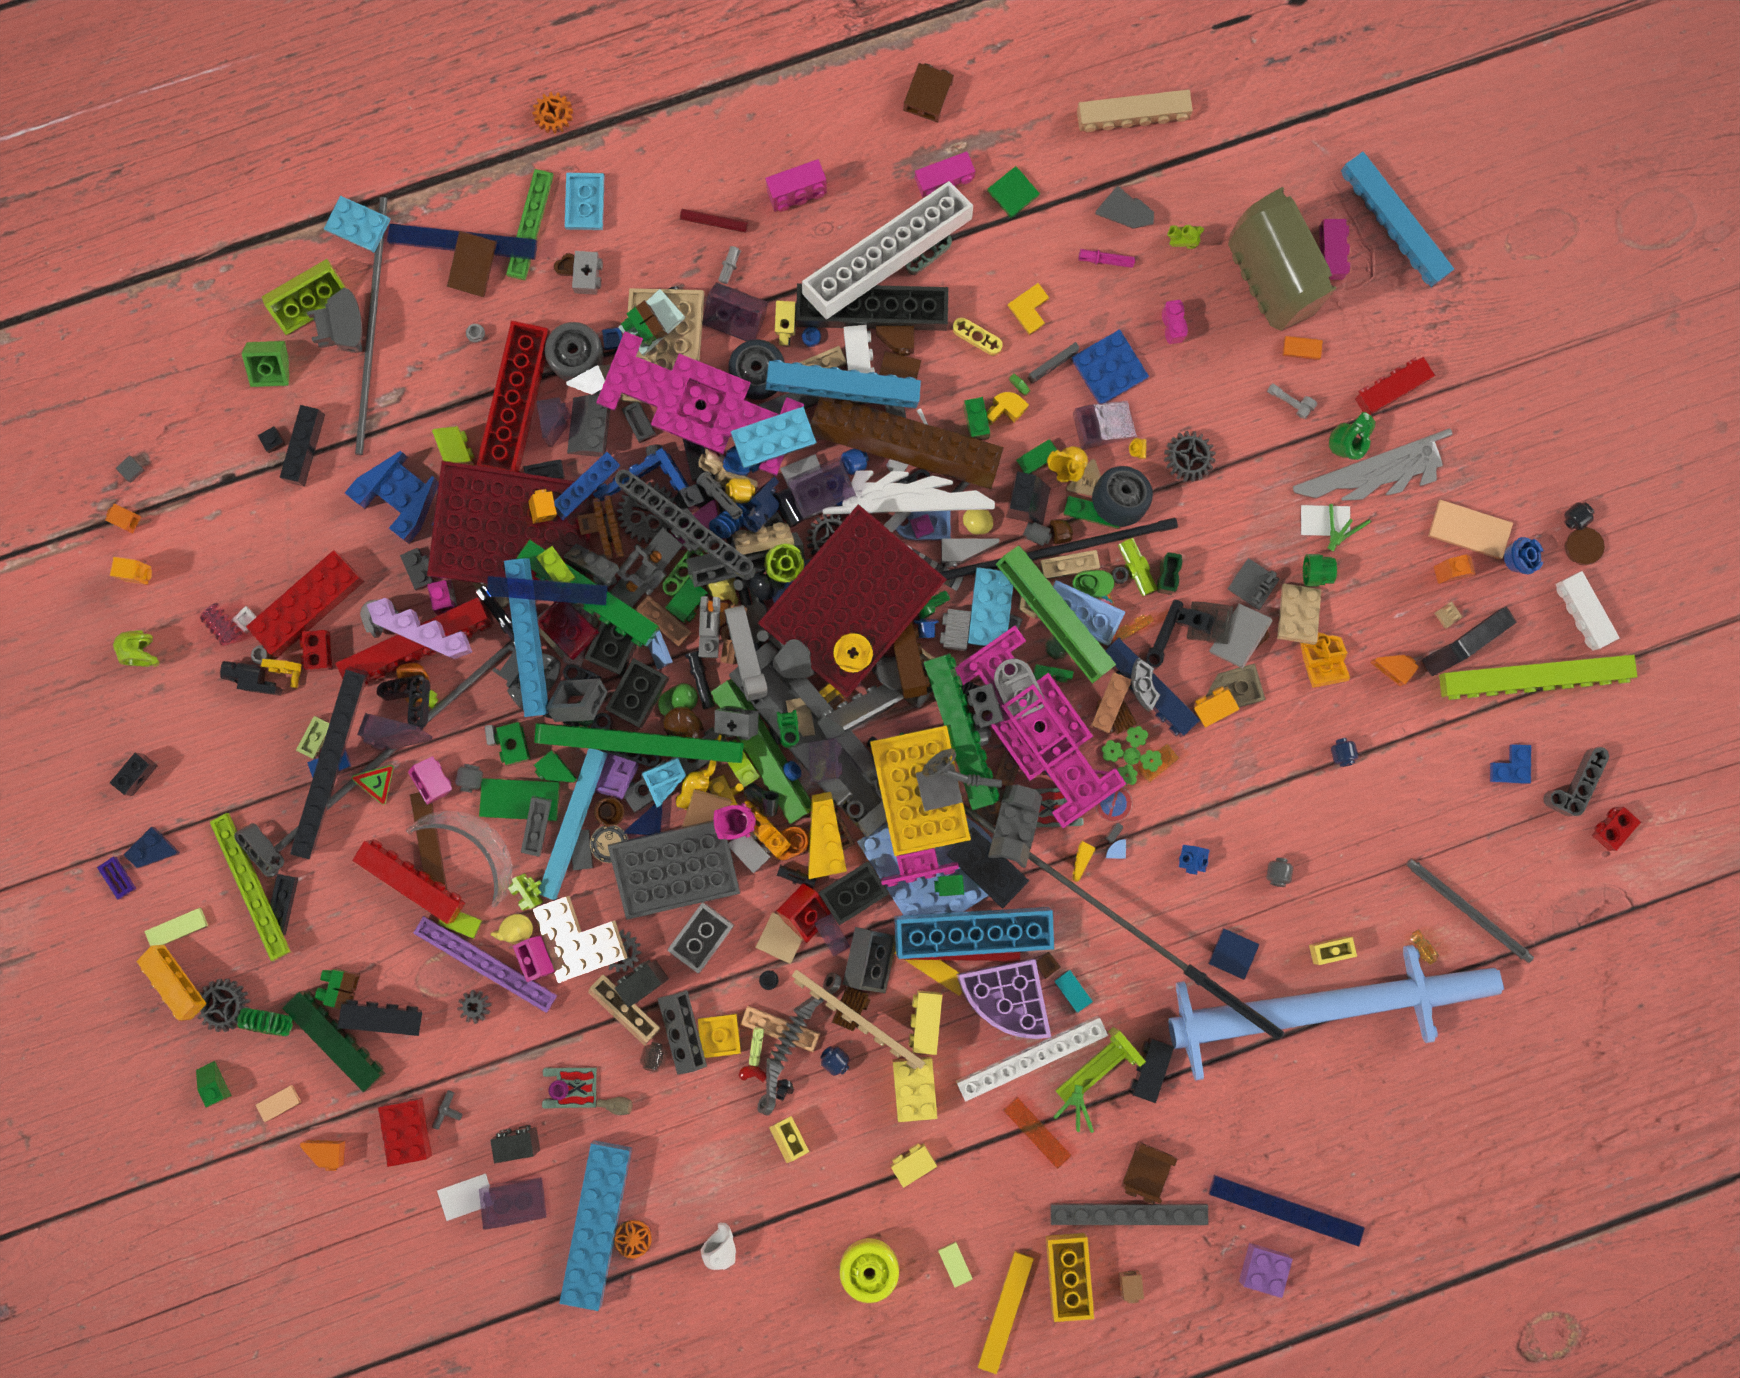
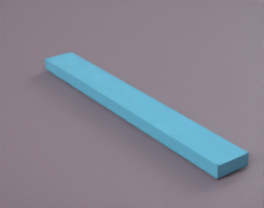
M588 749L545 870L542 884L539 887L540 895L552 900L557 899L608 753L597 749Z

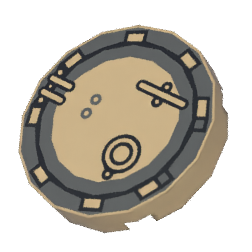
M601 826L591 836V852L601 862L612 863L608 844L629 840L628 836L618 826Z

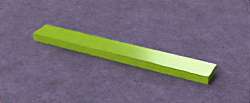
M225 813L210 821L211 827L271 961H275L291 951L248 854L235 840L234 835L237 830L229 813Z

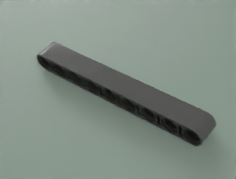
M628 470L617 472L615 481L622 491L742 579L749 580L754 577L756 569L750 559ZM624 478H630L628 483L622 484ZM639 489H644L641 495L636 494ZM659 499V503L657 505H651L652 501ZM674 510L672 516L666 517L668 511ZM689 521V525L686 528H681L683 522ZM698 533H705L703 538L696 539ZM713 544H720L717 550H711ZM728 555H735L732 561H726ZM746 565L750 566V570L748 572H741L742 567Z

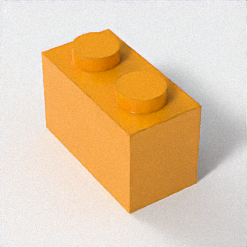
M546 489L535 491V494L528 501L533 524L553 520L557 513L552 491L546 492Z
M113 557L110 576L125 582L148 585V581L152 577L151 566L138 560Z
M1220 686L1212 691V695L1208 697L1204 695L1195 700L1196 703L1193 704L1194 709L1205 728L1239 710V706L1228 686L1225 688Z

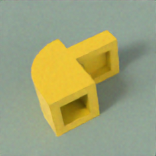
M1000 393L994 397L992 402L994 405L986 412L988 423L991 426L1003 413L1015 423L1028 409L1029 404L1015 393Z

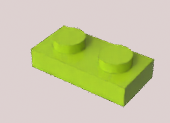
M553 546L536 557L559 589H562L576 579Z

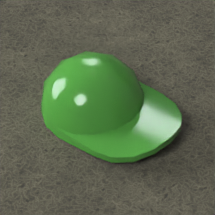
M1084 570L1079 572L1073 580V588L1095 598L1108 595L1114 587L1113 576L1103 570Z
M687 683L674 686L660 697L658 704L660 712L665 716L670 710L678 706L687 707L692 710L698 702L697 691L692 685Z

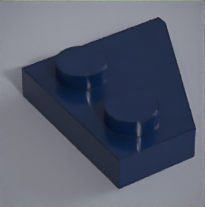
M150 827L130 847L124 856L136 868H142L151 863L176 856L180 852L155 827Z

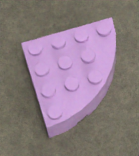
M1027 959L957 974L961 990L968 1003L989 1024L1007 1034L1030 1039L1051 1038L1035 959Z

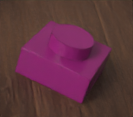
M928 514L910 520L916 539L934 533Z

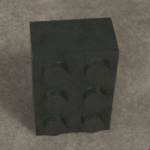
M601 622L598 629L599 633L593 639L585 659L623 677L637 645L631 641L632 637L628 634L624 637L615 631L616 626L610 623L608 626Z
M633 658L605 709L642 729L669 678Z
M868 861L819 892L839 926L889 894Z

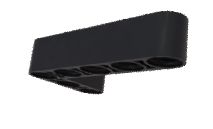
M1505 606L1454 642L1431 653L1421 661L1430 675L1434 676L1467 659L1517 623L1508 607Z

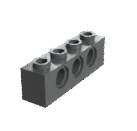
M681 991L658 998L677 1075L707 1067L688 991Z

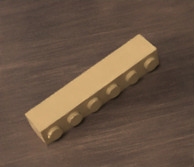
M1189 89L1079 102L1077 116L1079 130L1093 132L1096 129L1111 130L1114 127L1121 126L1122 128H1129L1138 124L1147 126L1155 122L1164 124L1172 120L1182 122L1190 118L1193 109Z

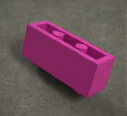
M966 151L915 170L914 178L923 198L948 181L954 186L961 183H970L975 177V169Z
M1323 219L1319 225L1320 251L1332 274L1329 280H1343L1350 272V262H1347V255L1350 252V245L1347 244L1349 226L1346 225V219Z

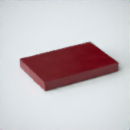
M562 595L538 619V626L572 660L599 633Z

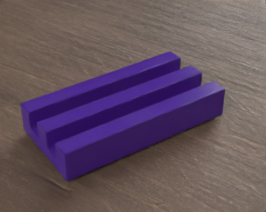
M113 856L97 867L117 900L122 899L123 896L136 889L117 857ZM111 863H113V865H114L115 868L117 869L118 873H119L120 876L122 877L123 881L121 880V878L119 877V875L117 874L116 870L114 869V867L112 866ZM106 866L111 872L115 881L118 883L119 887L121 888V893L119 892L118 888L116 887L113 880L106 871Z

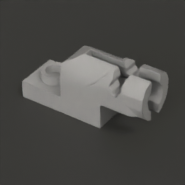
M707 596L701 597L699 657L718 658L720 637L719 597H713V611L708 610Z

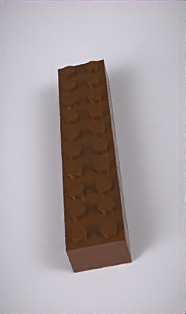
M820 397L811 421L814 437L988 489H992L1004 447L843 399Z

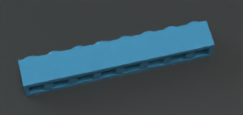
M1364 151L1344 165L1341 170L1343 178L1350 182L1356 195L1364 200L1366 208L1374 213L1377 222L1383 225L1387 230L1388 236L1395 240L1401 253L1410 260L1411 266L1422 275V280L1429 284L1430 287H1433L1454 270V267Z
M781 360L769 361L765 390L916 409L920 399L921 380H916L913 377L898 378L896 375L883 376L875 372L860 373L858 370L844 371L837 367L829 369L822 368L819 365L805 366L798 362L790 364L784 363Z
M530 558L504 561L524 717L548 714L546 710L548 696Z

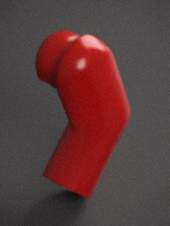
M751 1065L741 1068L738 1074L739 1078L743 1081L747 1080V1078L756 1077L761 1082H764L767 1078L765 1071L758 1066Z

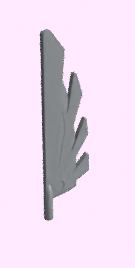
M1450 428L1297 484L1293 486V491L1296 494L1318 498L1335 489L1358 488L1341 498L1342 501L1362 500L1380 485L1394 481L1397 482L1385 495L1400 493L1404 490L1412 476L1421 473L1423 475L1419 486L1432 483L1437 480L1436 468L1443 466L1435 441L1452 436V430Z

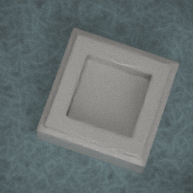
M494 725L485 726L486 741L490 746L498 745L495 739L496 726Z

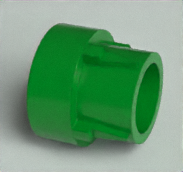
M1306 554L1303 561L1304 585L1320 586L1334 584L1337 577L1336 559L1323 557L1320 554Z

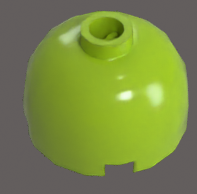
M787 543L771 548L764 560L765 571L769 577L783 583L793 581L804 568V559H802L800 550L794 545Z

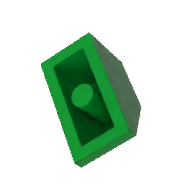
M551 750L534 764L536 768L535 773L541 780L577 783L578 779L555 751Z
M963 875L938 876L937 881H934L935 893L939 892V896L964 895Z
M215 1061L196 1070L197 1090L206 1108L232 1096Z

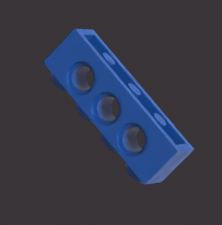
M606 452L554 501L557 515L564 520L620 467V464Z

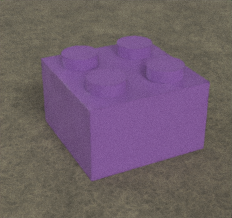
M1249 1243L1239 1282L1244 1287L1282 1298L1293 1259L1288 1254Z

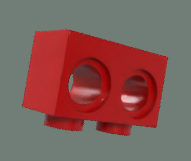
M327 630L302 632L300 647L303 648L301 664L304 670L308 672L333 670L330 632ZM314 637H317V638H318V643H317V645L312 646V644H311L312 639H313ZM315 656H319V663L317 665L312 663Z
M1624 806L1610 809L1606 814L1608 817L1595 826V832L1591 835L1608 851H1617L1641 823ZM1620 816H1622L1624 820L1622 825L1619 823ZM1607 830L1611 832L1610 839L1606 836Z

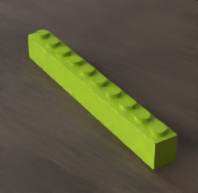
M1635 655L1448 672L1440 674L1439 681L1441 696L1448 697L1449 700L1461 699L1460 696L1467 695V698H1477L1482 693H1486L1488 697L1497 696L1498 692L1505 691V695L1517 694V690H1524V693L1536 692V688H1543V691L1555 690V686H1562V689H1571L1576 684H1580L1581 687H1591L1593 683L1599 682L1600 686L1611 685L1612 681L1624 684L1630 683V679L1637 678L1638 676Z

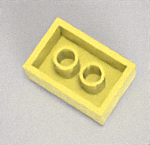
M917 990V995L913 994L912 1006L916 1009L915 1014H911L910 1026L914 1030L913 1034H909L908 1044L909 1047H912L913 1053L937 1055L942 1004L941 992Z
M920 1057L925 1064L922 1069L917 1067L916 1070L906 1064L907 1059L893 1060L898 1122L937 1119L932 1057Z

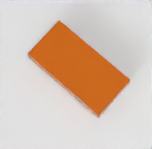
M1285 336L1282 356L1320 360L1323 340Z

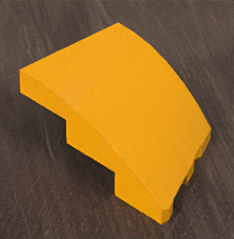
M1318 632L1315 645L1300 642L1303 660L1312 688L1349 681L1350 675L1344 663L1348 653L1341 637L1328 636Z

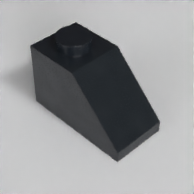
M698 484L680 490L673 499L677 507L683 511L687 508L690 512L702 508L710 501H715L714 497L708 496L706 490Z

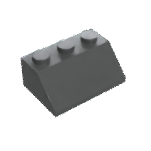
M585 395L573 398L567 454L602 457L606 453L611 409L596 404L598 395Z
M855 927L842 985L861 990L886 993L896 947L895 935Z

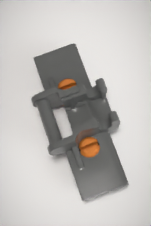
M665 528L659 531L645 550L636 544L635 550L619 568L617 574L621 579L610 591V594L631 608L644 593L651 595L667 575L665 571L666 566L682 548L683 544ZM641 554L644 557L641 567L635 574L630 575L626 573Z

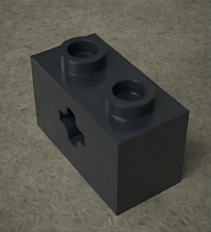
M135 752L110 781V784L122 794L134 796L158 765L146 755Z

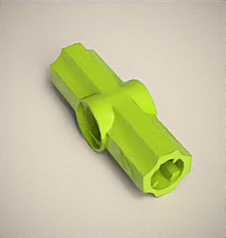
M1131 538L1119 544L1118 548L1126 562L1125 566L1129 576L1134 579L1142 597L1156 591L1158 588L1149 572V564L1146 558L1141 555L1134 539Z

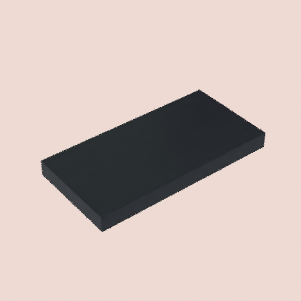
M972 827L969 830L971 840L957 843L946 855L953 862H958L959 868L1003 909L1029 880L1006 858L988 857L991 843Z

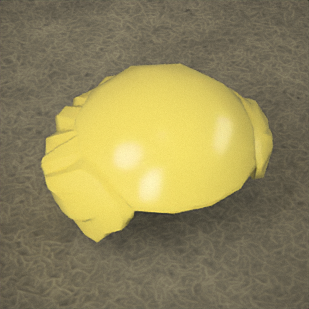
M987 509L967 510L963 515V524L972 534H987L993 527V517Z

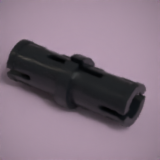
M780 865L776 875L792 881V884L795 885L796 883L800 885L803 883L813 889L817 879H809L807 874L801 873V870L797 869L796 871Z

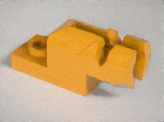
M750 800L745 801L746 807L751 808L756 818L753 833L776 858H779L791 844L760 813Z

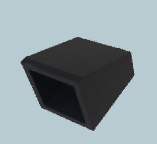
M1017 471L1013 481L1006 517L1043 525L1051 488L1037 475Z

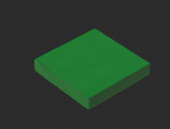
M1017 166L987 189L988 193L1010 218H1013L1040 195Z

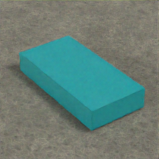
M1071 970L1066 971L1054 980L1076 1013L1093 1002Z

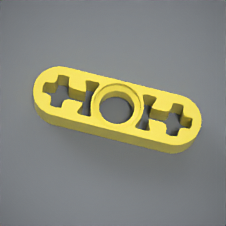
M958 318L954 321L953 332L958 337L989 355L995 356L1001 352L1002 341L995 335L966 318ZM957 324H965L964 328L966 330L962 329L961 331H959ZM970 327L973 328L970 331L969 336H967V332L969 331ZM980 332L983 335V339L975 341L972 338L973 333ZM986 337H988L989 339L986 342L985 346L982 345L985 342ZM994 342H996V343H997V348H994L993 350H991V349H990V347H991L990 344H993Z

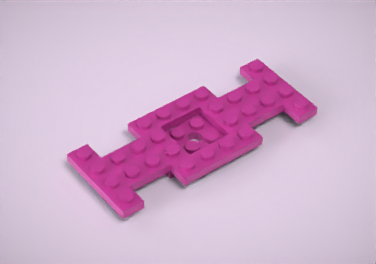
M624 331L596 402L598 405L615 411L621 394H625L655 406L657 410L651 426L720 454H723L729 437L732 438L731 431L779 415L744 400L751 382L680 353L672 371L636 357L643 338ZM786 397L780 414L801 408L804 404ZM699 400L704 401L706 408L698 410L695 407V403ZM784 455L762 462L759 469L776 476Z
M1013 626L956 666L955 670L957 676L961 677L963 685L977 675L980 676L985 685L993 684L1004 721L993 724L991 727L1029 781L1046 770L1067 800L1052 811L1056 820L1064 828L1126 785V782L1116 768L1098 778L1078 749L1081 744L1089 740L1093 735L1049 673L1037 680L1044 698L1035 685L1032 684L1007 703H1003L994 683L995 671L1002 662L1015 659L1011 652L1026 642L1017 627ZM1007 664L1004 667V672L1007 675H1012L1015 672V667L1012 664ZM1033 690L1038 700L1013 716L1007 707ZM1021 699L1019 701V705L1021 707H1025L1027 705V701L1025 699ZM1040 704L1044 705L1043 708L1024 717L1021 716L1034 707L1039 708L1038 705ZM992 712L985 717L987 721L992 719ZM1038 721H1042L1045 725L1044 731L1040 733L1034 729V725Z

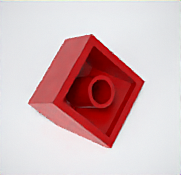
M803 883L776 910L784 923L806 943L833 917L818 893Z

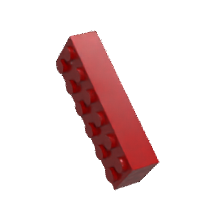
M333 550L251 621L246 628L270 655L278 658L302 637V632L309 631L365 581L340 553Z

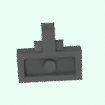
M419 548L400 555L416 591L426 587L427 584L434 583L432 577L427 576L429 558L426 555L422 556Z

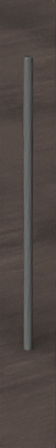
M380 197L379 213L386 216L388 198ZM384 235L374 254L356 455H363Z

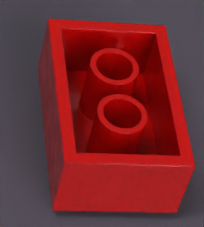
M423 1097L384 1104L378 1107L387 1167L427 1160L432 1156Z

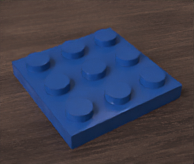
M1120 329L1071 358L1099 406L1149 378V375Z

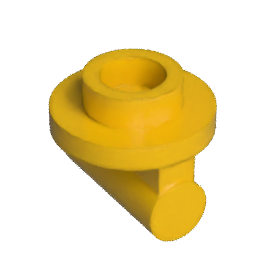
M1133 439L1129 445L1130 455L1138 459H1146L1147 440Z

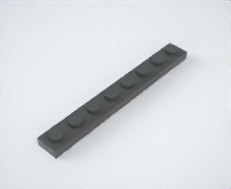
M1050 1203V1224L1208 1225V1205Z

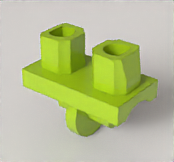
M1185 225L1184 227L1170 226L1167 234L1171 238L1169 245L1172 247L1186 246L1188 249H1195L1200 243L1199 237L1203 233L1204 228Z
M525 873L512 879L513 882L508 889L513 895L519 892L522 895L523 899L518 902L521 910L532 909L543 903L539 896L541 891L538 887L542 884L540 880L534 882L532 877L528 878Z

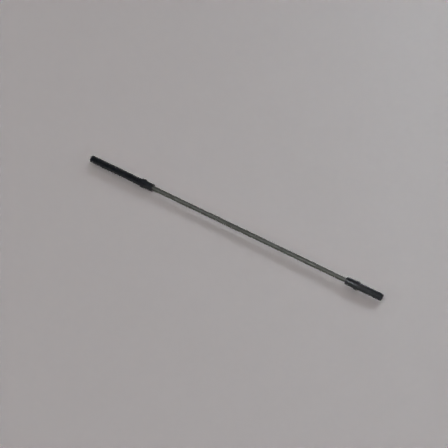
M872 736V737L867 741V746H869V747L871 748V743H870V741H874V740H878V739H876L874 736ZM964 805L965 814L994 834V825ZM1029 853V860L1184 971L1183 974L1195 981L1198 986L1200 985L1275 1040L1282 1038L1283 1030L1214 982L1207 974L1201 972L1193 965H1187L1033 853Z

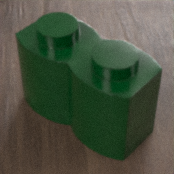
M1167 552L1160 562L1161 575L1156 585L1158 593L1172 595L1179 586L1178 573L1183 563L1181 554Z

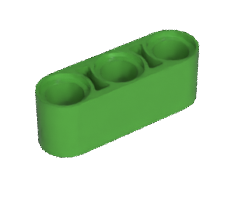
M687 551L664 581L663 590L669 597L674 598L690 578L689 574L686 577L679 576V572L683 568L688 569L686 559H690L695 554L694 551L691 553ZM670 584H677V589L674 592L667 590Z

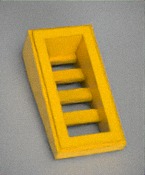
M1080 841L1072 874V881L1079 882L1095 851V847L1083 841Z

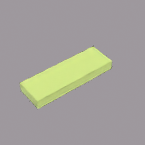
M198 908L144 932L150 946L165 945L207 927L208 923L202 908Z

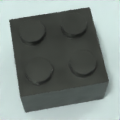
M531 1125L520 1126L515 1131H511V1128L500 1130L498 1133H495L496 1136L490 1139L494 1164L534 1157L540 1151L537 1127L531 1128Z

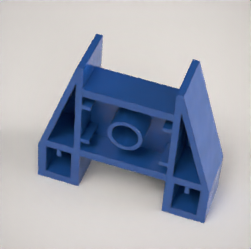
M399 451L356 478L345 494L364 509L367 508L377 495L401 513L389 529L409 544L423 526L439 481L431 476L426 484L402 466L408 457L402 451Z

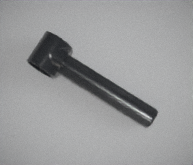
M1174 599L1154 646L1149 648L1143 661L1153 667L1154 670L1163 663L1165 656L1163 651L1175 626L1179 607H1183V603L1179 600ZM1149 657H1156L1158 664H1151Z

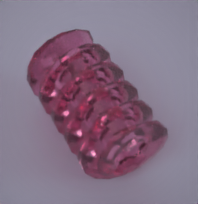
M214 603L203 611L200 620L202 623H205L206 628H209L211 634H214L215 639L219 640L221 646L232 644L242 636L243 632L235 633L238 630V626L230 627L234 623L233 620L226 622L229 617L228 614L222 615L224 609L216 610L219 607V603Z

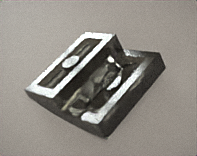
M1192 601L1191 609L1208 613L1215 618L1210 635L1188 628L1187 639L1228 644L1233 606Z

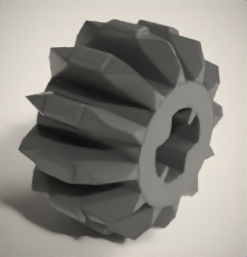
M471 990L470 995L468 993L463 994L465 1000L459 999L458 1002L463 1006L458 1007L457 1010H463L464 1013L460 1015L461 1018L467 1015V1023L472 1018L474 1024L478 1023L479 1019L484 1021L486 1019L484 1014H490L491 1011L486 1009V1007L492 1006V1003L485 1002L489 996L487 995L482 998L483 991H479L476 995V991ZM477 1003L478 1007L476 1008L478 1010H472V1004Z

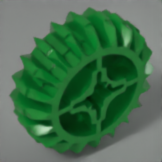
M241 1009L237 1019V1026L240 1029L283 1037L290 1034L293 1026V1019L290 1016L257 1009Z

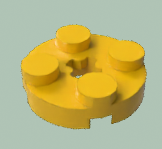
M850 633L843 635L836 642L833 654L836 663L841 669L854 673L863 670L870 664L873 650L869 641L864 636ZM852 647H855L856 651L859 652L858 656L855 655L854 658H850V654L847 653Z

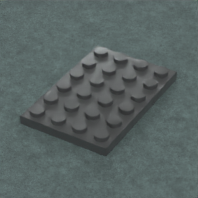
M714 820L608 844L626 920L740 894L728 839H718L714 828Z

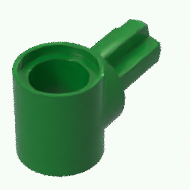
M947 591L934 595L918 613L920 620L934 614L936 607L950 600Z

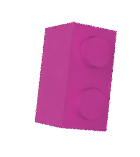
M433 756L413 765L408 771L427 805L448 795L452 790L450 780L444 776L440 763Z
M541 935L526 939L513 946L526 982L540 979L555 972Z

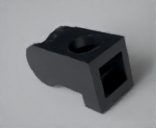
M1179 607L1175 623L1209 635L1215 618L1208 613Z

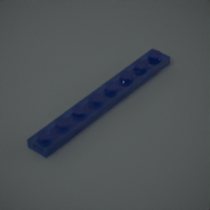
M1217 1175L1213 1176L1208 1192L1211 1196L1352 1245L1360 1246L1365 1229L1361 1225Z

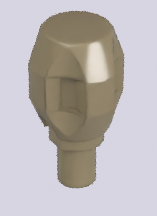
M614 1097L607 1100L598 1099L597 1107L606 1108V1110L615 1115H627L631 1113L633 1103L626 1097Z

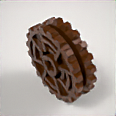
M605 496V514L601 501L598 498H594V509L606 559L610 560L613 557L611 542L614 544L618 557H624L611 496Z

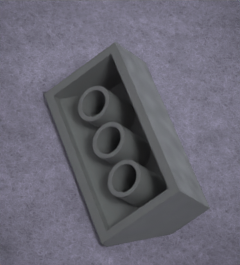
M884 684L878 688L874 685L866 690L867 694L862 695V693H859L852 698V702L848 703L845 701L837 706L838 709L834 712L830 709L823 713V718L818 721V724L828 741L831 742L889 710L904 698L903 695L889 689Z

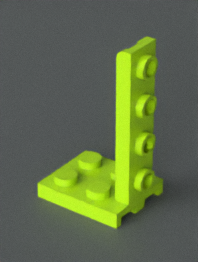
M1112 1027L1108 1031L1111 1035V1042L1055 1090L1065 1103L1072 1096L1075 1085H1082V1094L1085 1093L1124 1058L1132 1065L1137 1064L1139 1067L1146 1062L1120 1030Z

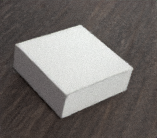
M245 606L232 620L247 634L249 630L246 626L257 616Z

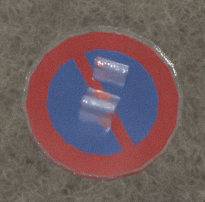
M1121 787L1097 804L1095 809L1102 819L1108 822H1118L1129 816L1133 800L1129 791Z

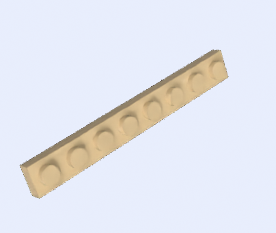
M795 970L792 975L795 978L793 981L802 989L804 986L808 987L811 990L809 994L818 1000L820 998L826 1000L827 1003L825 1005L834 1012L836 1009L843 1013L841 1017L849 1023L855 1021L859 1024L858 1029L866 1035L869 1032L875 1036L873 1040L881 1046L886 1044L891 1047L890 1052L898 1058L901 1055L906 1058V1064L914 1070L917 1067L922 1069L925 1064L922 1059L800 971Z

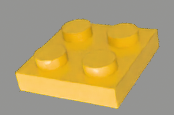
M737 1014L697 1019L699 1037L705 1058L741 1054Z

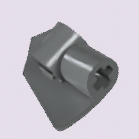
M1119 186L1112 191L1095 212L1098 216L1132 229L1154 224V211L1141 200L1133 199Z

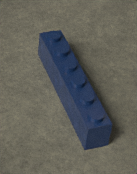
M1118 638L1105 651L1116 664L1113 667L1116 673L1131 679L1134 662L1139 657ZM1153 673L1152 682L1155 690L1160 694L1153 708L1156 712L1155 716L1162 723L1166 722L1170 726L1169 730L1174 736L1177 737L1179 735L1183 737L1200 719ZM1131 680L1128 689L1135 695Z

